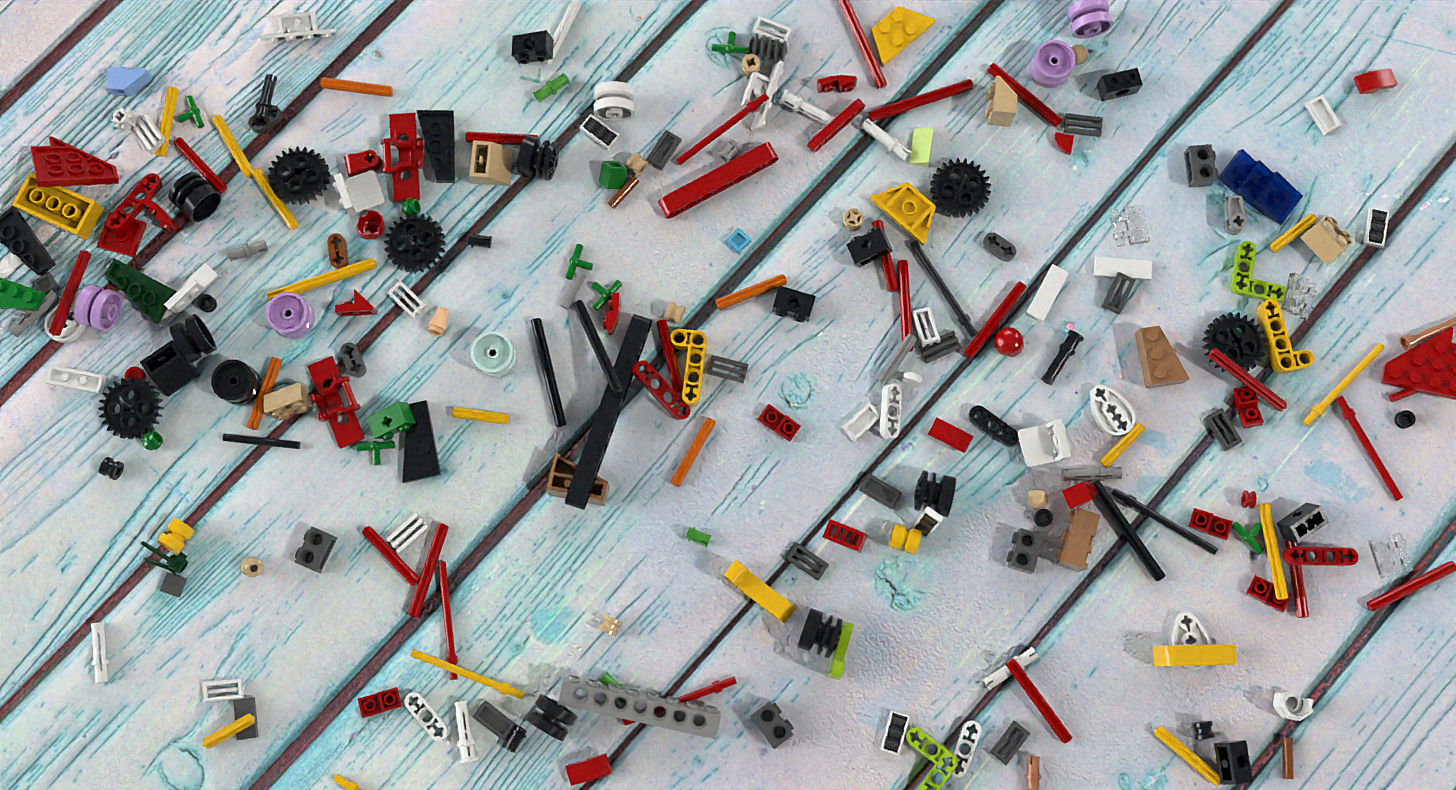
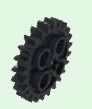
M298 146L296 151L289 148V153L282 151V157L276 155L277 162L271 161L273 167L268 168L271 174L267 175L269 180H271L269 185L273 187L272 191L277 193L279 199L283 197L284 202H288L290 199L292 205L296 201H299V204L302 205L303 200H306L310 204V198L316 201L317 194L323 196L321 189L327 190L325 184H330L328 177H331L328 171V164H326L325 158L321 159L320 153L315 155L314 149L308 152L306 147L302 151H300ZM301 162H306L305 165L299 166ZM286 171L290 172L288 175H282ZM311 176H316L314 180H308ZM294 186H300V188L296 190L292 189Z
M957 158L956 163H953L950 159L948 165L943 163L942 169L937 168V174H933L932 178L934 180L930 182V185L933 186L930 189V193H935L931 199L937 200L935 206H942L941 212L946 209L948 210L947 216L952 212L954 213V218L958 214L964 218L965 213L971 217L973 211L977 214L979 208H984L985 204L983 202L987 203L989 200L987 196L991 194V191L987 190L991 187V184L986 183L990 178L989 176L984 177L986 170L979 171L980 164L974 167V161L967 164V158H965L963 163H961L960 159ZM951 174H958L960 178L954 179ZM967 174L968 178L966 179V182L958 196V199L956 202H953V198L962 182V179L964 175ZM974 181L977 184V186L972 187L969 185L968 182ZM944 190H950L952 195H946ZM961 198H968L969 203L962 202Z
M414 213L413 218L407 214V219L405 220L400 216L399 223L393 221L394 228L388 227L391 234H385L389 239L384 241L385 245L388 246L385 248V251L389 253L387 257L390 260L393 259V265L398 264L397 267L400 270L404 267L407 273L410 269H412L413 273H416L417 268L423 273L425 266L430 270L431 263L437 265L436 258L442 259L439 252H445L444 248L441 247L446 245V242L442 240L445 238L444 233H441L443 229L441 226L437 227L438 222L433 221L431 216L426 219L423 213L420 218L417 213ZM411 228H416L414 233L408 234ZM401 235L407 236L414 242H419L422 247L429 249V251L423 250L417 244L412 245L408 239L401 237ZM431 236L432 240L425 243V238ZM406 243V247L404 249H398L400 244ZM422 252L420 258H414L416 253Z
M1232 312L1227 314V317L1222 314L1219 319L1215 318L1213 323L1208 325L1210 330L1204 331L1207 337L1202 339L1207 344L1202 348L1208 349L1205 356H1209V352L1214 348L1226 356L1227 352L1232 353L1233 359L1231 360L1248 372L1250 368L1256 367V363L1259 364L1262 361L1260 357L1265 356V353L1261 350L1267 348L1266 345L1262 344L1267 338L1260 336L1264 331L1257 330L1260 324L1254 326V319L1247 321V315L1240 318L1239 312L1233 317ZM1236 327L1242 330V335L1236 332ZM1219 334L1224 336L1225 342L1219 339ZM1244 345L1249 346L1251 351L1247 352L1244 349Z
M129 377L127 381L121 378V384L114 381L115 387L108 386L109 393H102L106 398L105 400H99V402L104 404L103 407L98 408V410L104 412L99 417L106 419L102 422V425H109L107 431H113L114 436L120 435V438L125 439L127 437L131 440L135 436L140 439L141 433L145 435L148 432L147 429L154 431L153 423L159 424L156 418L163 416L158 413V410L164 409V407L158 406L163 399L156 398L160 392H153L155 386H149L148 381L142 382V379L137 378L135 380L132 377ZM133 390L134 397L129 399L128 395ZM146 403L147 410L143 413L142 406ZM119 404L120 411L116 413L115 407ZM132 417L134 422L132 426H129L128 420Z

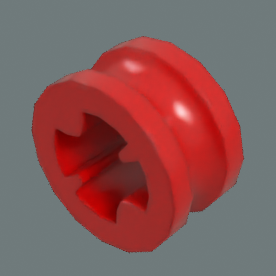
M1244 490L1241 496L1242 507L1247 508L1249 506L1250 509H1254L1257 500L1256 492L1251 491L1249 493L1247 490Z

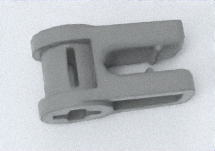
M1239 195L1230 196L1224 202L1225 231L1230 235H1237L1247 225L1243 198Z

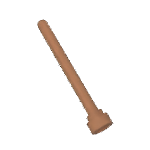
M1456 317L1416 335L1407 334L1400 337L1402 348L1409 351L1415 348L1419 341L1456 326Z

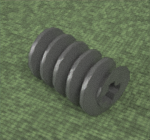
M756 33L750 40L747 55L753 51V54L757 56L760 52V58L762 59L767 54V60L769 61L774 56V62L777 63L780 58L784 62L787 53V42L784 41L780 45V41L777 39L773 43L772 37L766 41L765 35L759 39L758 33Z

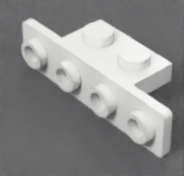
M315 11L279 14L277 16L280 33L260 35V39H266V42H275L278 37H284V41L296 40L295 36L301 35L303 39L314 38L313 34H320L321 37H330L332 33L336 32V28L318 30Z
M782 61L773 64L769 78L756 71L751 74L741 106L745 108L747 103L751 100H756L764 93L769 97L754 112L756 115L751 127L752 131L763 128L766 123L765 117L772 106V96L776 93L778 79L783 74L782 67L784 62Z
M204 263L176 289L177 292L164 304L167 310L159 323L161 327L164 328L218 278V274L207 263Z

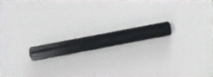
M578 300L573 303V306L611 390L617 394L623 390V387L583 301Z
M535 318L531 320L555 424L557 427H563L566 425V420L542 321L540 318Z
M1099 480L1092 482L1098 491L1096 497L1155 581L1162 580L1165 577V573Z

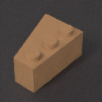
M1160 326L1140 328L1135 333L1146 389L1182 384L1190 379Z
M556 452L546 489L549 496L565 499L577 464L561 457ZM597 476L588 503L600 506L606 505L609 492L608 481Z
M1079 507L1070 511L1067 522H1069L1068 529H1064L1061 540H1063L1062 547L1058 548L1055 559H1058L1057 565L1076 572H1081L1088 568V563L1085 562L1088 553L1091 554L1093 547L1090 546L1093 537L1096 535L1100 519L1099 514Z

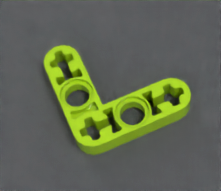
M1251 241L1242 242L1236 250L1230 282L1231 291L1236 295L1262 301L1274 299L1281 303L1287 298V289L1279 284L1252 278L1256 245ZM1247 246L1250 252L1246 255V258H1243L1245 256L1243 248ZM1240 263H1244L1247 265V272H1241L1239 270ZM1241 277H1244L1241 281V285L1244 287L1239 289V286L1236 284L1240 282ZM1256 285L1261 286L1263 294L1255 293L1254 287ZM1277 290L1281 295L1279 298H1276V294H1273Z
M845 621L843 623L842 633L828 674L830 678L841 679L845 666L844 658L854 624Z
M919 727L911 728L906 734L907 742L935 763L917 790H927L930 785L937 788V790H941L958 766V758L952 751ZM912 732H913V733L919 732V733H920V734H919V738L922 739L923 741H924L926 738H928V741H926V742L924 743V745H923L922 748L920 747V745L922 744L921 741H919V740L913 741V740H912V739H913V735H911ZM933 743L937 746L938 751L935 755L928 753V744ZM952 757L951 762L954 765L947 766L945 771L949 773L946 774L944 770L938 768V765L942 768L946 763L944 758ZM938 772L942 775L943 780L940 784L933 782V773Z

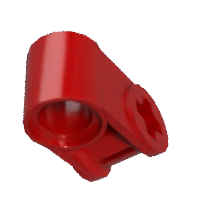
M373 150L348 154L344 157L349 177L370 170L377 171L383 165L382 159Z

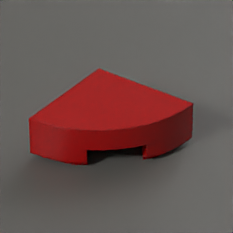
M1056 132L1054 134L1055 143H1057L1062 152L1070 155L1074 135Z

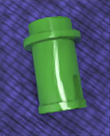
M689 527L685 538L689 539V542L692 540L707 547L711 535L696 530V527Z

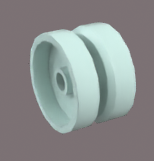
M488 331L481 334L475 339L471 347V357L474 364L484 375L491 378H500L507 375L513 370L517 362V353L513 344L504 334L497 331Z

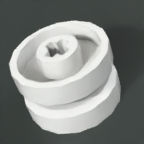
M608 81L594 87V100L596 101L594 103V116L598 119L624 121L634 116V103L632 102L634 100L633 86L624 82Z

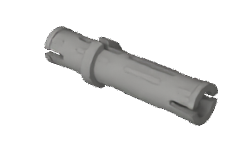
M51 290L45 296L39 311H28L26 314H22L21 318L8 330L18 338L29 326L32 327L34 322L52 305L60 300V296Z
M1099 466L1098 468L1062 469L1061 478L1062 481L1122 479V468H1104V466Z

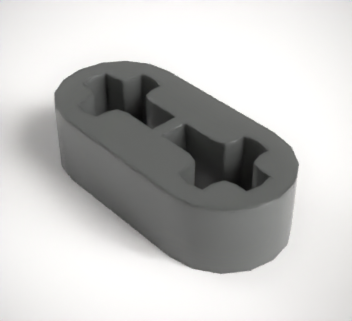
M272 105V112H275L276 117L273 118L272 114L269 113L268 118L270 121L267 126L257 127L251 117L248 121L249 127L259 134L281 122L283 113L278 106Z
M991 232L985 236L983 246L987 251L1004 262L1014 259L1016 248L1013 244L997 233ZM992 238L995 239V244H988L989 240H991ZM1007 249H1010V250H1011V252H1010L1011 255L1005 256V255H1004L1005 251H1006Z
M349 342L343 344L340 354L349 374L356 378L364 376L367 369L358 347ZM348 348L354 350L352 351L353 358L345 354L348 352ZM354 362L361 366L358 373L353 371L355 369Z

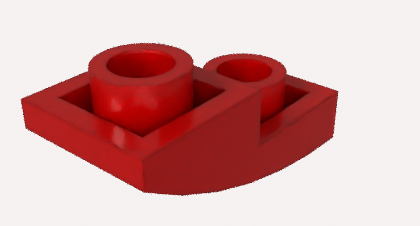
M1391 69L1372 71L1353 78L1360 94H1372L1379 89H1391L1398 85Z
M835 75L817 80L819 93L831 92L835 87H837L839 93H847L852 91L857 85L856 76Z
M145 197L142 204L147 207L146 211L155 215L154 218L160 222L159 226L168 231L170 228L177 231L179 228L173 218L158 204Z
M619 292L611 293L612 299H609L610 311L613 310V312H605L606 318H603V328L607 330L609 335H613L620 316L621 297Z
M1247 386L1233 389L1235 405L1243 429L1262 426L1264 421L1257 406L1259 400L1256 393Z
M770 404L766 405L757 418L759 422L789 442L801 427Z
M937 417L928 433L931 437L963 453L967 451L974 437Z
M1194 508L1188 527L1227 541L1233 521Z
M1255 575L1247 590V594L1283 613L1292 594L1288 593L1287 599L1278 600L1274 584Z
M397 687L358 698L362 718L402 707Z
M606 753L565 766L571 786L612 773Z

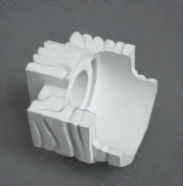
M1290 691L1274 693L1273 707L1281 718L1301 721L1313 713L1312 699L1300 698V694Z

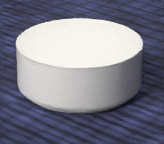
M913 372L904 373L902 379L904 383L914 387L921 386L923 380L919 374Z

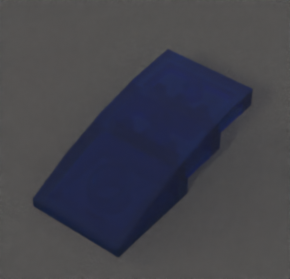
M1243 149L1237 151L1218 177L1236 195L1242 196L1246 203L1279 225L1283 224L1303 197L1280 173L1272 172L1260 160L1255 161Z

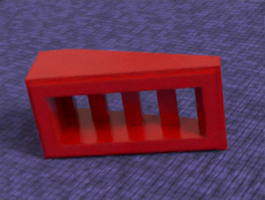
M829 519L822 537L861 553L867 539V534ZM834 526H837V530L834 534V537H832L831 533L833 531ZM844 529L845 531L842 535L841 540H839L838 537L841 533V530ZM849 532H851L852 535L850 537L849 542L847 543L846 539L848 537ZM858 535L859 539L856 546H854L853 543Z

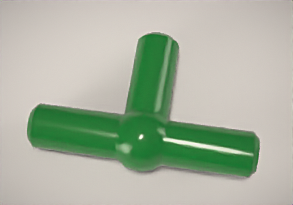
M731 31L729 32L727 45L712 44V51L726 52L728 54H747L748 47L735 46L736 33Z
M189 95L186 97V101L190 110L178 116L177 119L180 123H183L193 117L197 127L201 129L205 125L200 115V109L197 108L193 96Z
M576 244L573 256L569 260L570 265L566 274L568 280L573 279L577 267L590 271L593 268V263L580 260L583 245Z
M616 280L608 290L597 282L592 284V288L602 295L593 305L596 311H599L609 299H612L611 293H615L622 286L621 281Z
M373 441L372 443L356 444L357 452L372 450L374 466L381 464V449L395 448V441Z
M1238 522L1232 524V528L1242 537L1243 542L1247 543L1257 554H1261L1264 551L1254 539L1263 529L1261 523H1256L1248 532Z

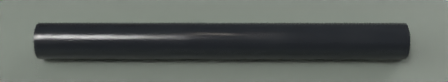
M223 434V441L291 449H300L301 445L298 441Z

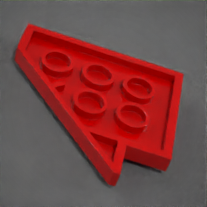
M49 136L50 146H31V155L38 187L119 184L116 166L57 138Z
M1448 328L1385 363L1381 383L1456 400V343H1452L1454 328Z

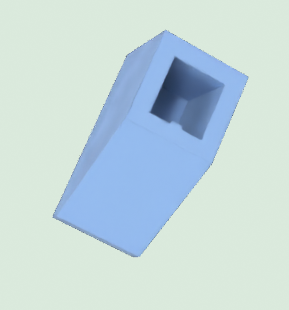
M123 66L109 68L106 89L114 96H133L152 81V76L142 67H135V69H128Z

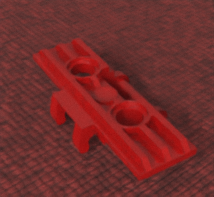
M416 113L389 114L390 138L381 139L384 158L382 173L392 174L394 202H403L408 198L420 200L419 169H424L423 141L417 140ZM402 135H408L409 140L399 141V138ZM391 146H396L399 153V162H397L396 167L391 165ZM409 171L411 173L410 178L402 180V172Z
M333 356L307 366L318 392V395L312 394L309 397L311 402L316 403L320 412L317 414L318 420L321 422L329 420L339 448L342 449L365 439L355 413L361 407L360 404H357L350 387L349 376L341 378ZM329 380H333L331 385L328 388H325V383ZM339 388L344 390L350 405L347 408L344 407L338 391ZM346 414L348 416L347 423L339 424L338 418Z

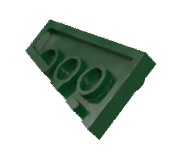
M115 258L105 273L131 301L135 302L154 323L159 325L167 310L164 304L177 292L176 290Z

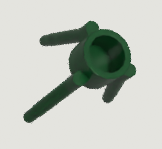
M141 542V545L165 559L168 565L149 558H145V561L169 570L173 574L182 573L189 563L186 560L188 556L182 552L169 557L146 542Z

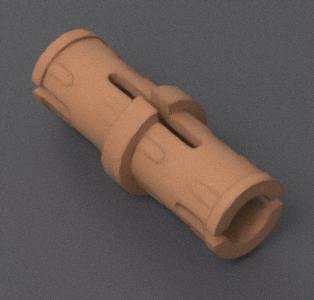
M1027 756V774H1025L1027 790H1039V779H1041V775H1039L1040 756Z

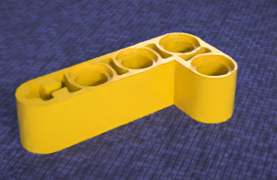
M1267 299L1257 307L1256 312L1261 331H1264L1263 338H1267L1265 345L1267 346L1273 371L1277 374H1286L1301 371L1314 363V355L1311 351L1300 350L1293 352L1279 303L1274 299ZM1270 324L1276 327V331L1271 329ZM1276 342L1281 345V350L1276 347ZM1300 356L1304 358L1305 364L1300 362ZM1281 360L1286 362V368L1281 365Z
M676 329L670 336L673 347L678 350L688 351L682 398L689 407H695L698 405L701 396L707 339L701 331ZM677 336L685 338L681 343H676L674 339ZM696 338L703 339L701 345H695L693 341ZM698 356L701 358V361L694 364L691 362V358ZM695 374L699 379L692 383L688 378ZM690 388L693 389V394L695 397L692 399V401H689L688 399L691 391Z
M737 560L732 563L723 575L726 580L784 624L796 609L794 605L757 578Z
M1236 644L1152 646L1154 667L1237 665Z

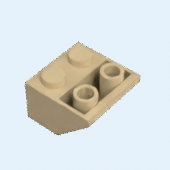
M996 76L994 82L990 83V90L987 91L989 105L986 107L985 118H988V125L1010 127L1017 112L1018 95L1000 76Z
M473 141L469 175L473 184L510 186L514 150L494 142Z
M1328 215L1324 216L1300 237L1326 265L1353 243L1350 234L1342 231L1338 227V222Z
M302 382L264 395V412L280 421L288 419L291 414L304 413L308 411L309 407L313 406L307 387Z

